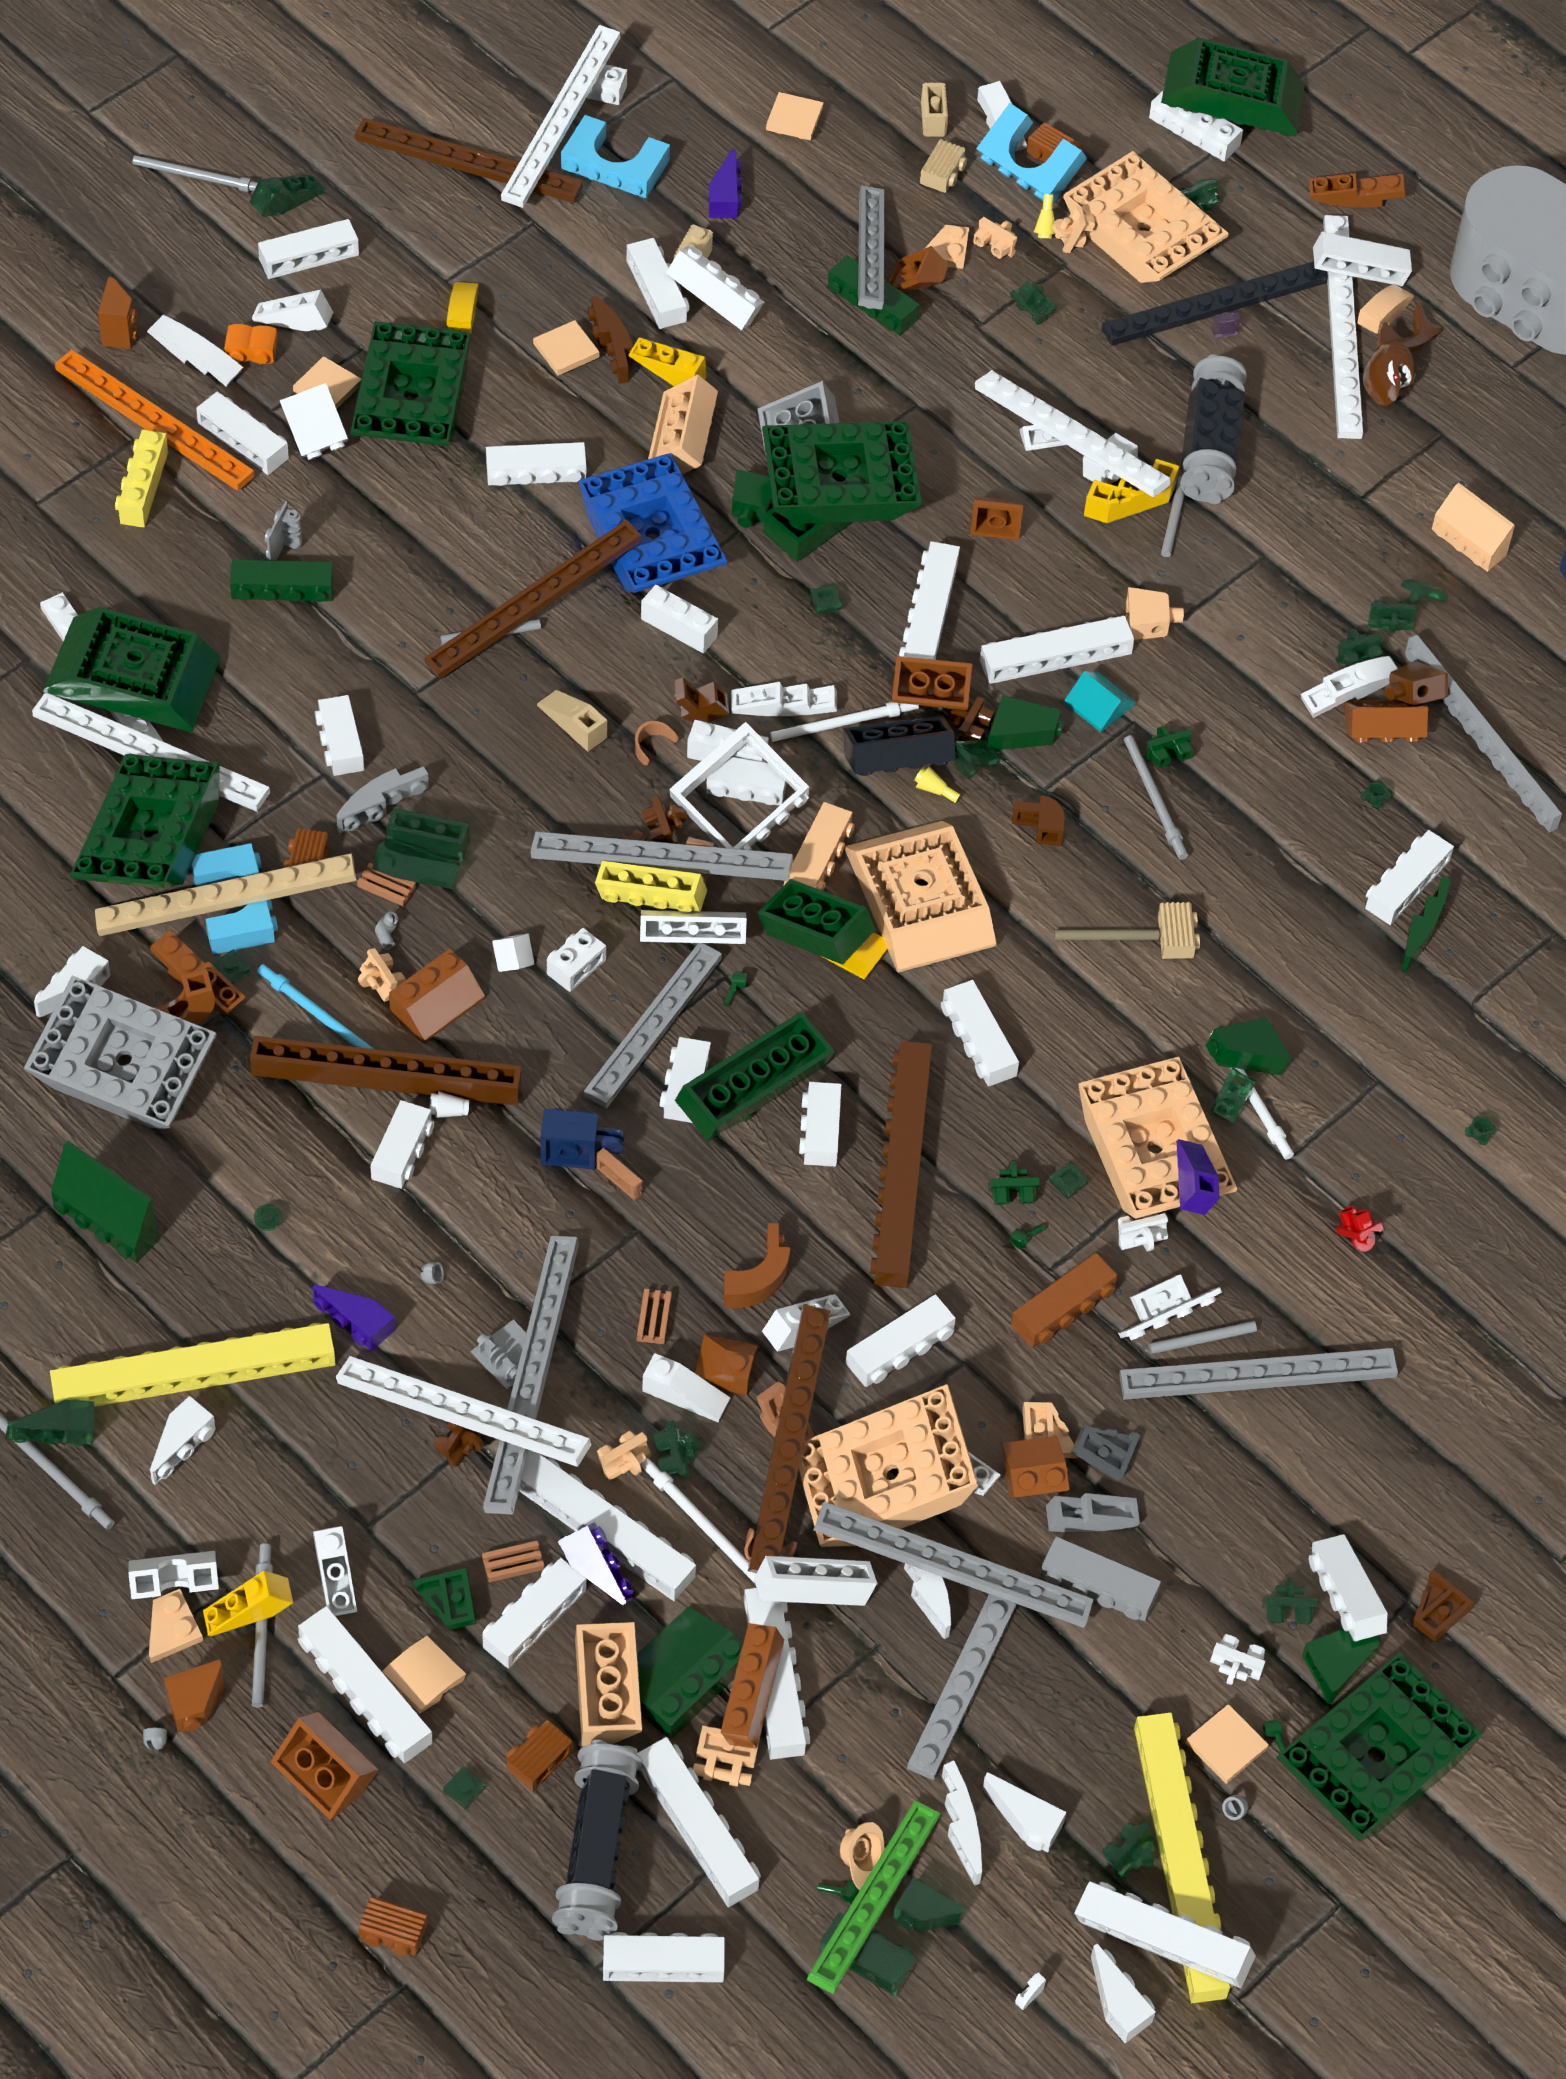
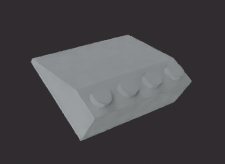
M823 381L758 408L761 432L762 426L840 423L835 396Z

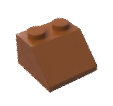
M108 277L98 311L102 346L131 349L133 340H137L139 332L138 325H135L137 310L133 309L132 298L113 277Z
M1057 1436L1001 1443L1009 1499L1060 1493L1070 1490L1066 1462Z

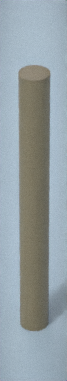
M1159 930L1054 931L1055 940H1159L1160 937Z

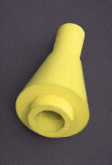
M1044 194L1043 209H1041L1034 232L1038 233V238L1052 239V234H1056L1052 229L1055 219L1052 210L1053 195Z
M930 766L926 770L922 768L914 780L918 783L916 788L937 795H943L954 803L957 802L961 795L948 787Z

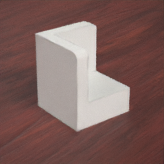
M529 933L507 936L492 941L499 972L534 965Z

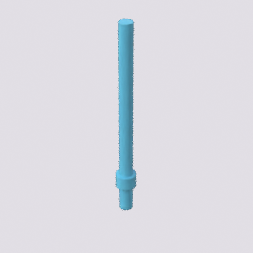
M265 964L258 968L257 972L271 982V987L279 993L284 992L352 1046L374 1049L289 984L290 981L285 976L276 974Z

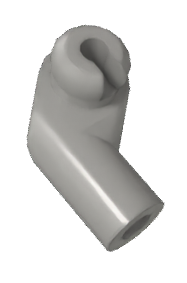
M387 912L383 915L375 927V933L383 950H390L395 946L391 934L397 925L398 916L394 912Z

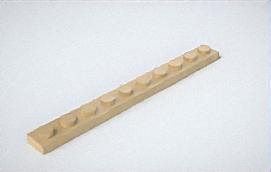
M352 854L98 908L95 909L97 932L99 936L357 881Z

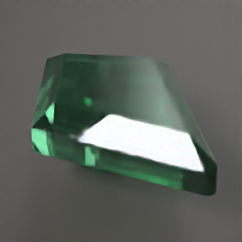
M1408 579L1402 582L1401 586L1411 591L1408 599L1418 603L1420 596L1445 602L1448 599V595L1444 590L1423 581Z

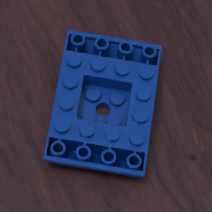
M671 453L579 480L587 516L598 538L626 519L641 534L642 541L611 562L625 590L634 593L652 588L655 585L665 584L727 564V559ZM651 533L658 535L655 539L646 536Z

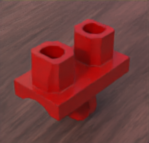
M1349 1206L1339 1211L1342 1224L1336 1227L1338 1235L1352 1238V1244L1357 1250L1369 1251L1375 1244L1373 1232L1384 1230L1382 1222L1372 1220L1369 1210L1363 1209L1358 1211L1356 1206Z

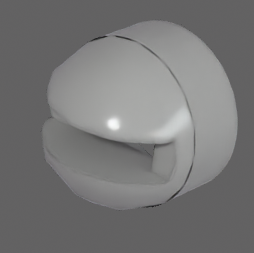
M429 1262L422 1267L421 1270L423 1272L420 1274V1277L425 1283L440 1284L443 1281L444 1269L441 1263Z
M163 1728L144 1729V1745L151 1751L162 1749L166 1744L167 1730Z
M1232 1795L1225 1799L1222 1809L1227 1818L1238 1820L1247 1813L1248 1803L1244 1797Z

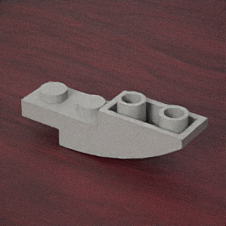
M424 766L401 776L395 768L360 788L336 815L339 834L353 831L368 822L377 821L387 815L386 806L396 804L412 795H419L429 789L428 773Z

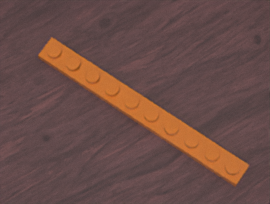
M71 349L55 363V368L58 372L145 430L166 433L169 446L235 490L239 491L254 478L253 469Z

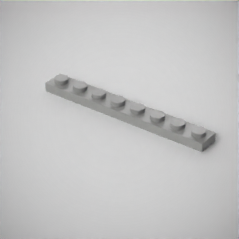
M861 185L859 192L858 305L869 309L882 310L884 303V189Z
M704 943L696 945L586 1087L584 1097L606 1109L721 961L722 953Z
M991 1594L988 1595L908 1762V1770L931 1780L935 1779L1017 1606L1016 1603Z

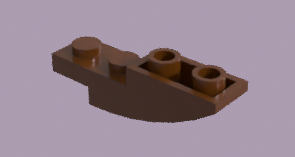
M592 296L591 307H587L589 321L594 322V325H592L593 338L598 339L600 349L606 348L607 355L612 356L613 360H610L612 374L617 375L618 383L628 382V363H633V359L629 357V353L633 348L631 338L616 313L597 296Z

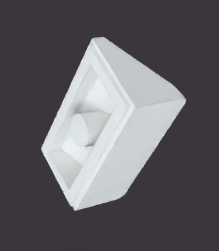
M1035 425L1024 426L1019 429L1026 451L1066 445Z

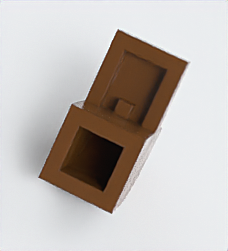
M683 677L674 681V699L681 708V717L690 722H694V720L711 722L729 714L727 693L714 681L698 689Z
M1043 795L1040 796V803L1014 801L1012 824L1036 826L1037 844L1062 845L1065 815L1057 801Z

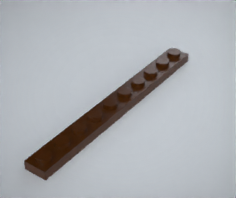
M363 118L355 133V140L506 184L519 164L517 161L367 118ZM544 170L533 192L575 203L583 187V180Z
M626 519L424 658L426 665L439 679H442L642 541L641 534Z
M806 1304L802 1306L750 1554L748 1572L757 1573L765 1556H781L831 1313L830 1310Z

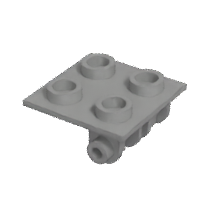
M285 501L281 510H277L272 528H268L265 534V543H267L268 547L266 558L269 561H277L284 545L297 549L302 544L300 514L295 510H289L287 501Z
M513 1319L492 1336H487L486 1334L479 1336L477 1339L479 1345L471 1350V1353L506 1390L514 1385L526 1332Z

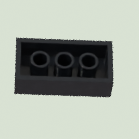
M943 715L843 728L845 758L854 773L861 776H868L876 771L895 772L898 768L919 769L927 764L941 766L948 764L949 761H956L954 731Z

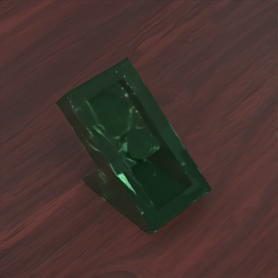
M985 740L955 742L956 761H953V763L968 780L980 766L995 765L1000 759Z

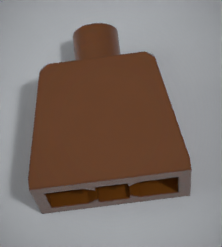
M1418 661L1411 662L1390 673L1389 685L1384 690L1385 695L1389 700L1398 699L1411 705L1448 697V673Z

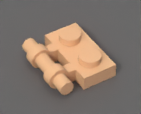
M702 1726L696 1757L705 1758L707 1762L706 1765L694 1763L693 1770L697 1776L703 1777V1780L712 1782L713 1779L729 1782L731 1786L738 1787L739 1784L750 1786L752 1774L742 1773L741 1770L742 1766L754 1768L758 1746L755 1749L729 1745L721 1734V1729ZM716 1761L733 1764L732 1770L715 1767Z

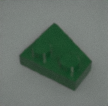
M467 1568L412 1580L415 1589L448 1630L477 1624Z

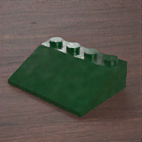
M67 1141L64 1144L51 1189L53 1207L60 1214H67L73 1218L74 1222L81 1229H88L93 1232L101 1243H108L113 1246L124 1259L130 1258L135 1263H138L159 1241L152 1199L70 1141Z
M687 1607L637 1654L641 1715L665 1737L671 1740L734 1680L744 1642L730 1630Z

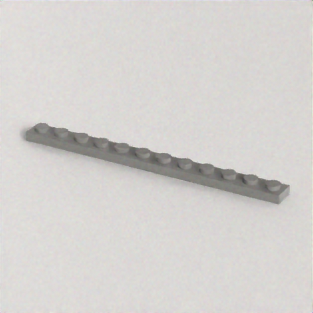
M550 1237L507 1409L535 1420L579 1247L577 1237ZM502 1440L499 1441L483 1505L485 1513L513 1514L528 1449Z

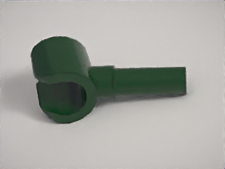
M733 973L730 990L723 1002L725 1006L730 1005L737 988H746L747 973Z
M1041 1224L1026 1233L1017 1228L1012 1232L1011 1237L1013 1238L1009 1242L1015 1247L1023 1249L1029 1239L1046 1230L1044 1224Z
M1277 1720L1265 1721L1262 1726L1264 1737H1274L1280 1752L1284 1751L1286 1746L1282 1738L1281 1723Z
M848 1881L844 1888L819 1883L817 1889L818 1891L836 1894L852 1904L860 1891L853 1881Z

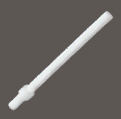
M889 702L883 707L770 732L772 742L880 717L888 716L892 718L900 716L902 712L918 709L919 706Z
M1231 1068L1268 1130L1267 1136L1272 1144L1277 1145L1284 1159L1293 1157L1294 1153L1285 1139L1286 1134L1281 1126H1277L1245 1071Z
M646 1458V1461L641 1463V1467L654 1479L653 1483L661 1491H665L755 1583L754 1577L756 1573L747 1571L749 1561L673 1484V1478L666 1471L662 1472L649 1458Z

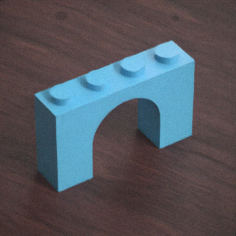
M1009 103L976 148L982 155L980 159L989 166L993 164L998 166V171L1005 177L1010 178V176L1016 178V183L1023 189L1031 188L1034 190V195L1041 201L1044 200V194L1053 195L1054 204L1087 157L1079 148L1063 139L1044 164L1035 168H1023L1017 165L1015 161L1016 147L1033 124V121L1026 113Z
M584 115L561 151V169L624 190L633 195L647 198L670 161V144L648 137L638 155L626 162L607 161L597 154L606 139V122Z
M251 843L196 854L191 865L195 887L259 874L258 868H262L259 853L253 852ZM271 899L247 904L242 910L232 914L205 919L212 955L275 942L274 932L278 931L275 915L270 916L269 910H273Z

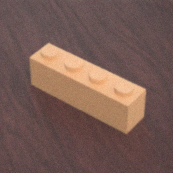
M826 802L822 804L792 863L789 879L824 891V880L826 876L831 877L835 868L834 860L836 857H841L845 847L843 842L846 837L850 838L855 827V824L852 823L853 812Z

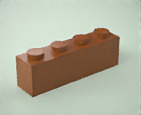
M1095 1253L1015 1310L1011 1326L1032 1348L1039 1343L1045 1344L1053 1337L1054 1332L1061 1327L1065 1329L1070 1326L1079 1314L1088 1313L1101 1298L1107 1299L1116 1290L1115 1286L1118 1275Z
M748 1623L721 1728V1734L729 1745L757 1749L784 1644V1638L776 1627Z

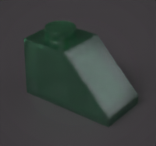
M913 1878L895 1906L894 1918L902 1927L908 1930L914 1929L917 1932H924L960 1924L965 1907Z

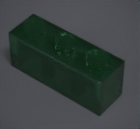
M393 807L386 828L387 846L463 862L470 842L469 823Z
M839 1912L822 1937L819 1952H823L845 1916L843 1913ZM872 1930L849 1970L897 1997L915 1969L916 1957L913 1956L912 1951L903 1945L896 1946L888 1941L882 1932Z

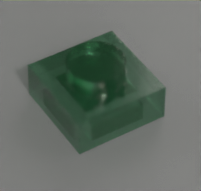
M835 585L811 589L810 596L817 614L841 610V601Z
M234 949L212 962V965L231 983H234L250 972L249 965Z
M1069 1161L1050 1176L1049 1182L1069 1199L1088 1184V1178Z
M462 1767L443 1787V1792L466 1810L483 1792L485 1784Z

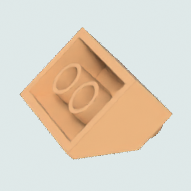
M1458 483L1436 512L1432 530L1439 537L1453 545L1457 551L1465 554L1476 565L1488 572L1507 556L1515 525Z

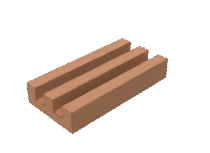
M369 863L367 871L364 870L362 878L358 879L357 887L404 907L416 888V882ZM368 880H371V881H373V882H375V883H378V884L382 885V887L377 886V885H375V884H373V883H371V882H368ZM389 890H394V891H396V892H398V893L403 894V896L398 895V894H396V893H394V892H391V891H389Z
M606 1149L600 1150L597 1153V1169L633 1200L638 1199L642 1195V1180Z
M644 1289L637 1341L656 1344L665 1343L672 1292L666 1291V1294H663L661 1290L650 1292V1289ZM650 1299L654 1301L649 1334L647 1336L643 1334L648 1301ZM659 1301H665L660 1335L655 1337Z
M538 1541L482 1553V1560L489 1583L544 1570V1562L539 1550ZM530 1560H536V1562H534V1563H529V1564H525V1565H521V1566H516V1567H512V1568H508V1569H504V1570H499V1571L492 1572V1569H496V1568H500V1567H504V1566L510 1567V1566L518 1565L519 1563H522V1562H526V1561H530Z

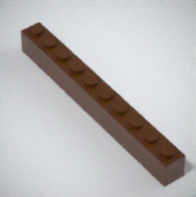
M254 1036L250 1055L252 1076L431 1096V1093L438 1094V1091L467 1100L518 1105L522 1085V1066L262 1036Z
M900 1041L899 1051L893 1052L892 1066L897 1067V1073H891L890 1089H895L894 1096H889L887 1112H892V1119L886 1118L885 1134L890 1135V1140L884 1141L882 1157L888 1159L887 1165H881L880 1180L885 1181V1187H879L877 1203L883 1204L882 1211L877 1210L875 1227H880V1234H874L872 1250L878 1251L877 1258H871L870 1274H875L874 1285L907 1288L932 1044Z

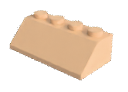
M696 375L663 393L648 459L671 453L681 473L697 469L702 465L709 429L712 424L713 411L716 406L718 391L701 376Z
M635 1623L576 1625L575 1645L582 1746L591 1745L593 1740H603L608 1744H615L642 1732Z

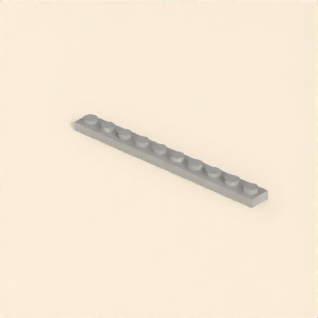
M1418 635L1408 639L1405 654L1410 663L1418 661L1448 673ZM1448 673V697L1442 698V700L1448 706L1450 713L1460 721L1465 732L1476 741L1478 748L1483 753L1485 752L1492 761L1494 768L1505 777L1509 787L1518 793L1523 804L1534 813L1538 823L1543 825L1549 833L1558 829L1562 813Z
M535 832L531 848V858L591 864H601L602 861L682 872L789 881L793 863L792 854L546 832Z
M1393 1348L1125 1369L1120 1370L1119 1377L1123 1400L1396 1378L1398 1370Z
M823 1502L814 1527V1531L1082 1628L1087 1623L1093 1603L1092 1598L827 1502Z

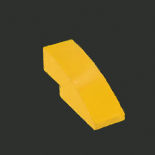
M454 282L448 308L447 329L470 332L471 335L479 284Z

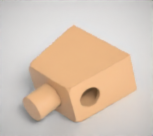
M1128 587L1126 617L1134 640L1165 637L1168 635L1170 623H1183V608L1169 607L1168 594Z

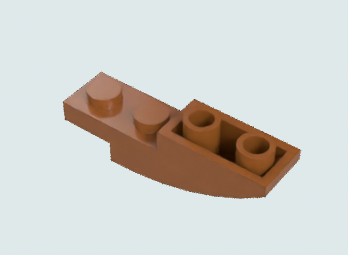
M1356 173L1309 178L1310 199L1334 206L1383 207L1382 200L1405 197L1403 174L1356 179Z
M171 930L151 945L150 951L169 968L168 973L182 986L181 975L207 969L215 997L213 1009L227 1016L246 999L209 961L204 963Z

